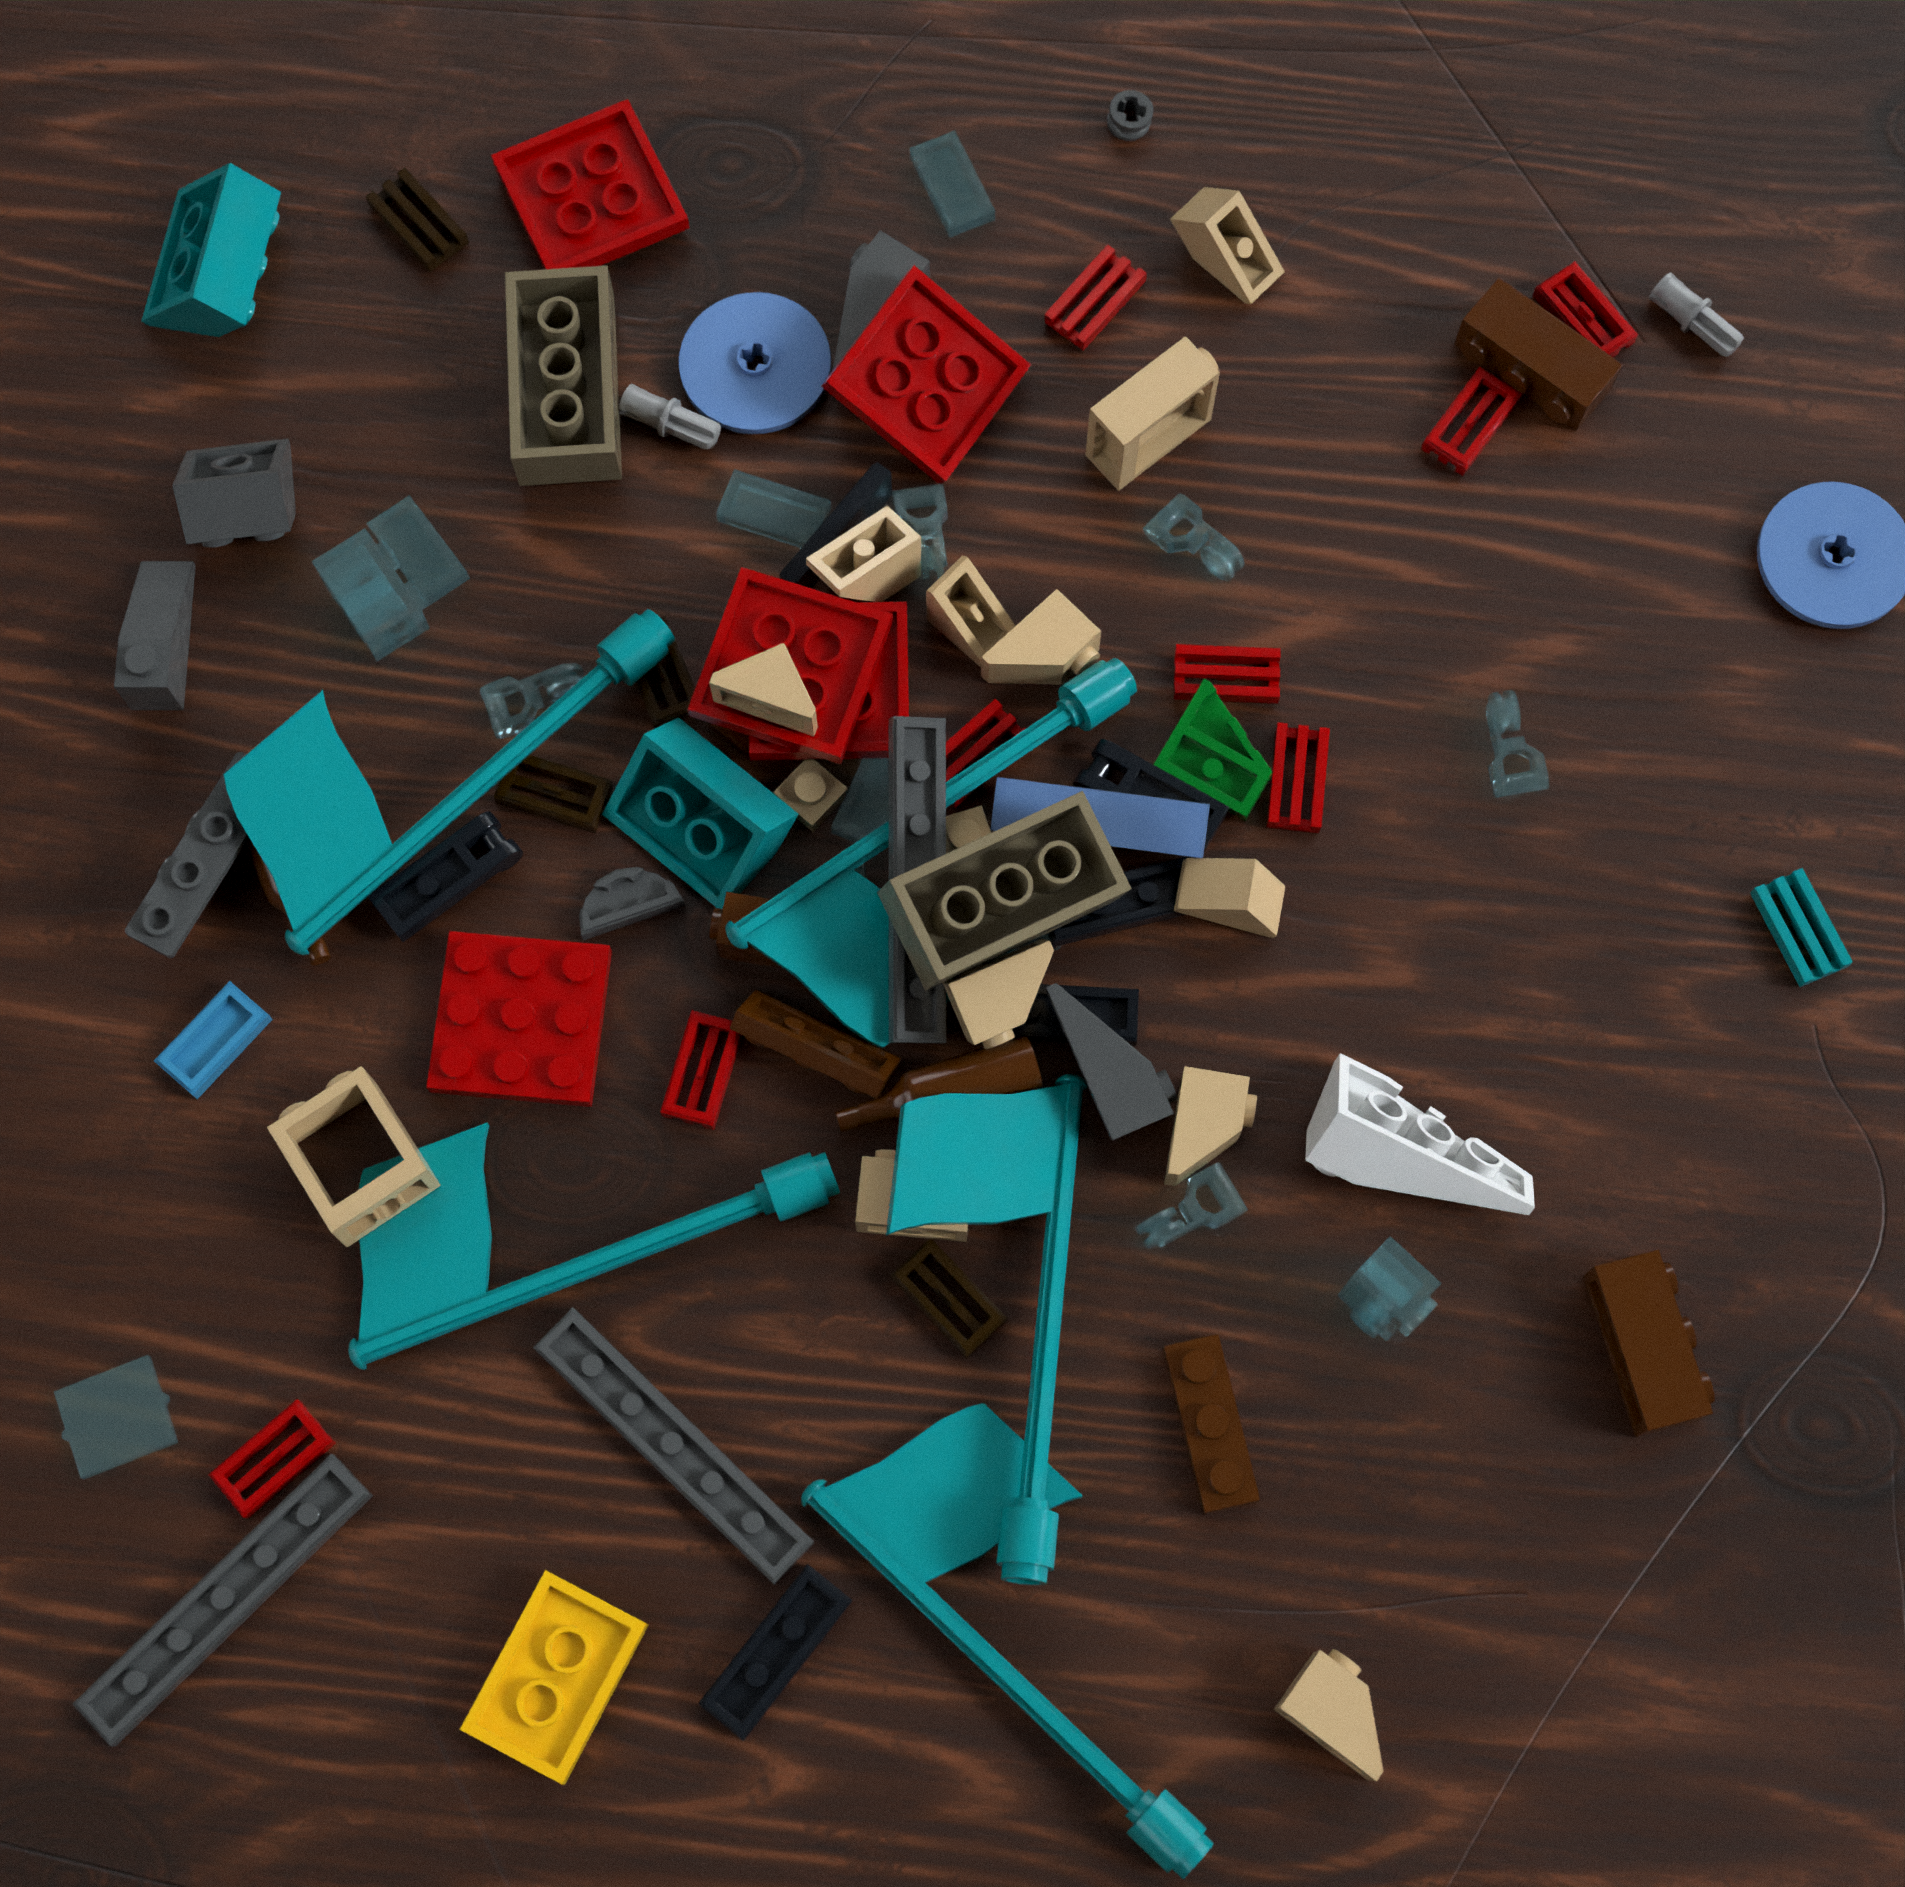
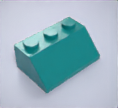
M231 163L179 189L141 322L152 327L215 337L223 336L244 327L253 316L255 310V301L253 300L255 287L267 266V256L264 254L268 239L275 231L279 222V213L276 210L281 191Z
M679 717L643 735L602 813L603 816L712 905L722 909L726 892L740 894L777 853L799 815Z

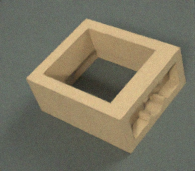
M1185 336L1090 408L1085 455L1118 491L1211 420L1220 375L1218 365L1213 356L1202 347L1197 349Z
M362 1066L354 1071H346L335 1076L328 1082L324 1091L307 1102H297L287 1107L280 1114L279 1120L267 1127L330 1232L346 1247H349L441 1186L381 1089ZM366 1099L404 1160L335 1205L298 1143Z

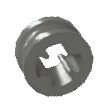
M1124 90L1116 94L1109 107L1107 116L1108 129L1115 137L1125 141L1137 140L1143 137L1149 131L1154 113L1152 102L1142 92L1135 90ZM1125 109L1135 110L1136 122L1126 121Z

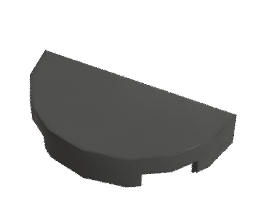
M640 867L617 869L598 879L593 885L594 889L585 898L583 909L579 913L581 936L584 941L681 908L685 904L674 884L668 879L665 880L660 875L644 871Z

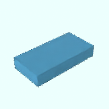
M229 981L159 1054L154 1062L198 1099L273 1019Z

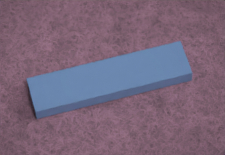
M997 777L990 829L992 831L999 830L1083 791L1110 846L1203 858L1210 804Z

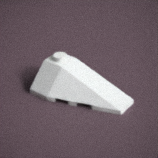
M1341 1053L1338 1055L1307 1128L1305 1161L1313 1164L1317 1170L1325 1175L1338 1176L1355 1185L1530 1215L1535 1208L1532 1175L1480 1139L1470 1137L1466 1141L1462 1140L1443 1122L1446 1116L1432 1106L1426 1113H1423L1398 1095L1403 1086L1390 1077Z

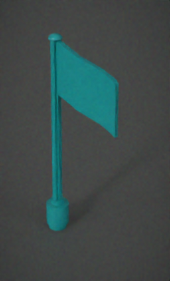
M646 609L641 615L632 614L596 646L600 657L595 661L597 666L393 844L370 786L335 730L326 706L323 690L224 773L226 790L236 817L273 876L292 926V932L288 929L285 932V940L288 946L297 954H310L307 949L611 683L617 685L623 681L629 686L635 684L669 654L668 647L675 641L673 633L664 621L650 609Z
M1112 658L1107 662L1099 660L1060 686L1058 689L1060 700L1057 701V708L946 782V808L1067 726L1072 728L1078 726L1084 731H1090L1130 703V697L1137 692V685L1130 670L1117 658ZM889 821L735 924L729 920L725 927L727 938L735 947L747 949L749 944L787 970L844 1026L867 1042L880 1048L889 1044V916L877 894L880 888L856 872L855 869L889 847ZM946 992V1004H947L948 1002H950V1000H949V997H948L947 992Z
M1075 1074L1060 1076L1055 1081V1086L1015 1094L944 1093L918 1098L901 1105L886 1229L887 1236L900 1230L924 1225H994L1046 1214L1019 1497L1014 1498V1506L1002 1508L996 1563L1002 1567L1001 1580L1022 1585H1046L1048 1572L1053 1571L1055 1565L1059 1514L1048 1510L1049 1502L1044 1499L1083 1090L1087 1088L1086 1081Z
M487 1122L418 1148L441 1186L359 1239L363 1272L359 1340L357 1341L356 1338H353L348 1346L349 1358L355 1367L365 1370L367 1369L366 1364L757 1214L764 1212L767 1216L776 1212L779 1221L783 1222L830 1204L828 1198L840 1194V1190L826 1153L823 1152L812 1157L811 1153L808 1152L763 1169L761 1173L764 1181L755 1184V1189L488 1291L492 1232L484 1163L486 1139L490 1125ZM400 1155L363 1169L359 1189L404 1160L403 1157Z
M984 1403L962 1409L939 1420L879 1463L829 1486H826L827 1481L823 1479L810 1483L805 1488L801 1497L803 1507L809 1504L1128 1811L1125 1816L1133 1825L1126 1834L1167 1873L1173 1870L1179 1877L1184 1879L1214 1845L1204 1834L1207 1828L1166 1789L1158 1796H1155L1149 1789L1146 1792L1141 1790L926 1584L982 1557L998 1545L1002 1508L1014 1506V1498L1019 1497L1024 1440ZM1048 1464L1044 1499L1049 1502L1048 1510L1083 1497L1081 1493Z

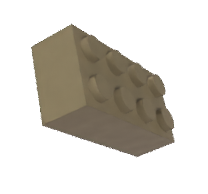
M608 266L505 272L510 456L519 486L621 480L622 464L615 299Z
M1081 791L890 879L877 894L925 991L1116 901L1132 888L1084 792Z

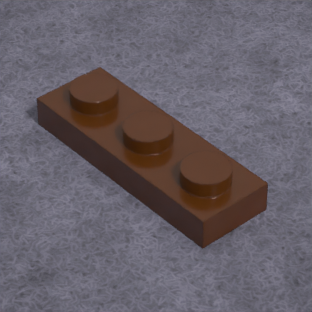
M755 990L736 1010L730 1027L731 1030L744 1035L748 1041L756 1046L771 1048L794 1059L802 1068L824 1073L842 1082L849 1090L858 1094H868L876 1099L894 1077L901 1058L758 990Z
M1219 1334L1164 1346L1163 1353L1203 1515L1259 1502L1260 1496Z

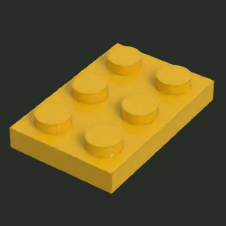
M545 1570L460 1730L561 1785H565L641 1641L648 1624Z

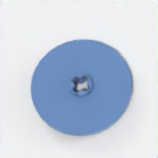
M760 292L743 293L716 302L694 320L681 344L679 371L681 382L689 401L702 416L718 422L721 428L743 434H765L785 429L797 423L816 407L826 391L821 385L831 373V352L824 330L815 317L804 307L788 298L775 294ZM755 355L763 357L764 364H758L755 370H748L747 362H752Z
M1819 482L1803 486L1782 498L1771 510L1761 527L1757 542V561L1762 579L1777 602L1790 613L1806 622L1834 629H1848L1870 624L1888 614L1905 595V522L1889 503L1862 487L1842 482ZM1831 546L1840 548L1839 556L1844 558L1840 564L1832 562V553L1828 552Z

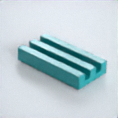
M1803 868L1793 871L1786 877L1776 878L1767 885L1757 886L1750 892L1799 987L1845 969L1853 963ZM1791 887L1793 888L1798 900L1800 901L1806 915L1808 916L1814 930L1816 931L1822 945L1824 946L1831 962H1829L1827 956L1825 955L1810 924L1808 923L1802 909L1800 908L1794 894L1792 893L1790 889ZM1778 895L1792 921L1791 925L1798 938L1802 940L1816 967L1815 969H1809L1771 896Z

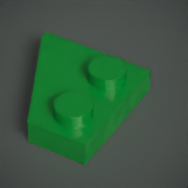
M1205 678L1153 764L1229 807L1228 812L1245 821L1272 776L1271 768L1260 752L1254 749L1238 720L1232 717L1217 695L1216 688Z

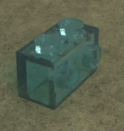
M365 528L311 561L322 583L376 661H379L430 629L422 610L429 606L424 595L412 579L405 584L395 572V570L401 567V564L393 550L385 540L376 544Z
M1389 1236L1353 1274L1337 1296L1353 1310L1350 1313V1318L1364 1333L1372 1338L1379 1334L1387 1342L1397 1330L1407 1337L1438 1305L1430 1295L1441 1285V1282Z

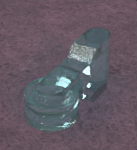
M943 484L892 491L895 513L921 536V574L923 580L930 579L929 571L932 569L935 570L937 578H940L944 574L943 567L947 566V556L941 527L948 519ZM935 506L936 511L930 517L916 519L906 513V509ZM931 539L932 545L926 546L925 540Z
M1178 493L1143 527L1145 535L1167 553L1189 551L1194 555L1207 541H1210V546H1205L1201 550V559L1215 576L1224 581H1230L1234 577L1235 572L1240 571L1244 567V559L1238 548L1203 521L1202 508L1181 493ZM1183 517L1195 525L1186 535L1173 536L1169 533Z
M576 663L560 664L519 681L506 676L481 687L480 693L495 737L503 739L522 732L533 722L537 710L545 707L538 687L544 685V687L548 688L546 692L549 700L556 702L583 678L582 666ZM520 692L524 695L525 705L521 713L511 717L504 697Z
M1506 690L1503 692L1502 697L1499 692L1490 693L1488 704L1486 705V716L1495 758L1488 765V771L1495 798L1548 789L1549 777L1544 753L1526 744L1524 736L1502 739L1501 733L1506 731V726L1510 732L1519 731L1520 708L1515 692L1513 690ZM1520 754L1529 760L1531 771L1505 775L1502 760L1506 755Z
M1218 1162L1191 1176L1187 1182L1185 1199L1181 1200L1178 1208L1188 1224L1184 1225L1182 1220L1172 1223L1170 1219L1177 1212L1174 1207H1169L1142 1222L1136 1227V1231L1139 1235L1150 1234L1143 1241L1147 1249L1156 1245L1160 1248L1202 1225L1217 1229L1248 1211V1208L1221 1163ZM1208 1184L1222 1208L1221 1211L1215 1214L1203 1210L1195 1198L1197 1189Z

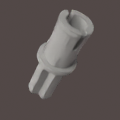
M1671 272L1659 281L1652 290V294L1649 295L1651 301L1667 311L1682 325L1680 328L1682 332L1693 331L1722 356H1730L1744 339L1738 330L1710 308L1712 300L1709 298L1703 300Z
M630 384L620 401L619 414L657 429L658 435L664 438L671 434L703 449L713 448L718 441L721 431L720 424L681 407V400L672 398L669 401L649 393L634 384Z

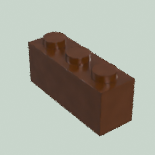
M1500 277L1462 319L1454 342L1468 360L1478 365L1483 364L1500 376L1503 382L1539 404L1546 415L1558 423H1565L1575 431L1579 429L1611 391L1623 364Z
M1659 1249L1597 1265L1584 1274L1583 1278L1635 1438L1696 1422L1714 1414L1711 1404L1715 1402L1713 1385L1706 1371H1699L1692 1350L1697 1346L1695 1331L1687 1316L1681 1317L1674 1296L1679 1291L1677 1277L1669 1262L1663 1263Z

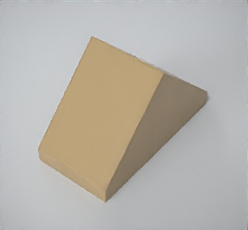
M962 555L926 591L927 621L980 667L981 657L1016 626L970 559Z
M784 643L712 674L709 684L713 702L807 735L815 736L818 728L816 709Z
M1186 858L1182 862L1174 911L1269 938H1275L1278 933L1285 885L1257 859Z

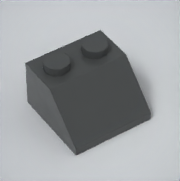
M289 438L186 451L172 485L186 544L202 542L204 547L212 548L227 545L234 538L254 536V539L257 541H270L282 537L285 532L291 531L296 509Z

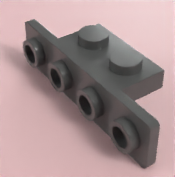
M237 752L224 773L247 754ZM223 774L202 808L190 819L185 835L173 854L167 857L161 865L154 884L125 928V933L128 937L167 958H173L249 838L236 817L226 790Z

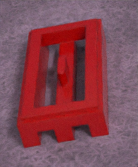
M1107 244L1045 313L1044 323L1084 351L1146 282L1147 272L1140 267L1137 270L1132 268L1129 259L1125 256H1122L1121 259L1115 255V249ZM1109 267L1111 270L1085 297V299L1076 307V309L1067 317V319L1065 321H1062L1061 319L1063 318V316L1072 308V306L1081 298V296L1090 288V286ZM1121 277L1127 280L1080 333L1075 330L1076 326L1101 301L1112 286Z
M1575 261L1535 287L1532 296L1542 308L1611 357L1618 355L1623 347L1628 348L1635 343L1638 337L1636 331ZM1568 280L1572 284V286L1578 291V293L1584 298V300L1590 305V307L1596 312V314L1614 333V335L1616 336L1614 339H1612L1609 336V334L1603 329V327L1597 322V320L1594 318V313L1589 309V307L1584 302H1580L1578 298L1572 293V291L1566 286V284L1564 283L1565 281Z
M1479 367L1425 438L1421 450L1427 454L1433 451L1439 455L1438 461L1444 465L1450 462L1456 466L1455 472L1464 476L1518 404L1522 393ZM1482 384L1487 386L1489 390L1450 442L1446 444L1440 440ZM1499 395L1506 398L1464 455L1457 451Z
M1176 644L1173 700H1192L1201 685L1186 684L1185 678H1208L1222 681H1268V687L1213 686L1216 688L1217 695L1222 702L1278 704L1280 699L1279 661L1281 658V648ZM1185 662L1268 665V667L1185 664Z
M996 698L946 741V762H948L994 720L998 722L946 769V782L969 767L1007 732L1014 737L1026 729L1025 727L1022 729L1017 724V719L1011 713L1007 714L1002 709L1003 705ZM978 786L977 788H975L974 790H972L971 792H969L968 794H966L965 796H963L951 805L954 808L958 807L980 786Z
M1277 722L1267 828L1311 833L1320 832L1330 728L1319 727V730H1309L1308 725H1298V728L1288 727V723ZM1286 741L1296 742L1290 814L1289 817L1280 816ZM1307 743L1316 744L1310 819H1301Z
M691 1010L660 1113L662 1117L670 1119L674 1117L682 1119L685 1123L692 1125L697 1123L703 1125L704 1128L715 1129L743 1036L730 1029L732 1020ZM701 1025L710 1027L686 1107L679 1106L677 1102ZM721 1031L729 1032L706 1111H698Z
M296 1399L208 1474L245 1519H249L336 1444L334 1439L326 1433L319 1421L308 1411L309 1409L299 1399ZM299 1419L303 1423V1426L234 1485L229 1481L228 1478L293 1422ZM313 1435L316 1439L250 1497L246 1500L242 1497L246 1491Z

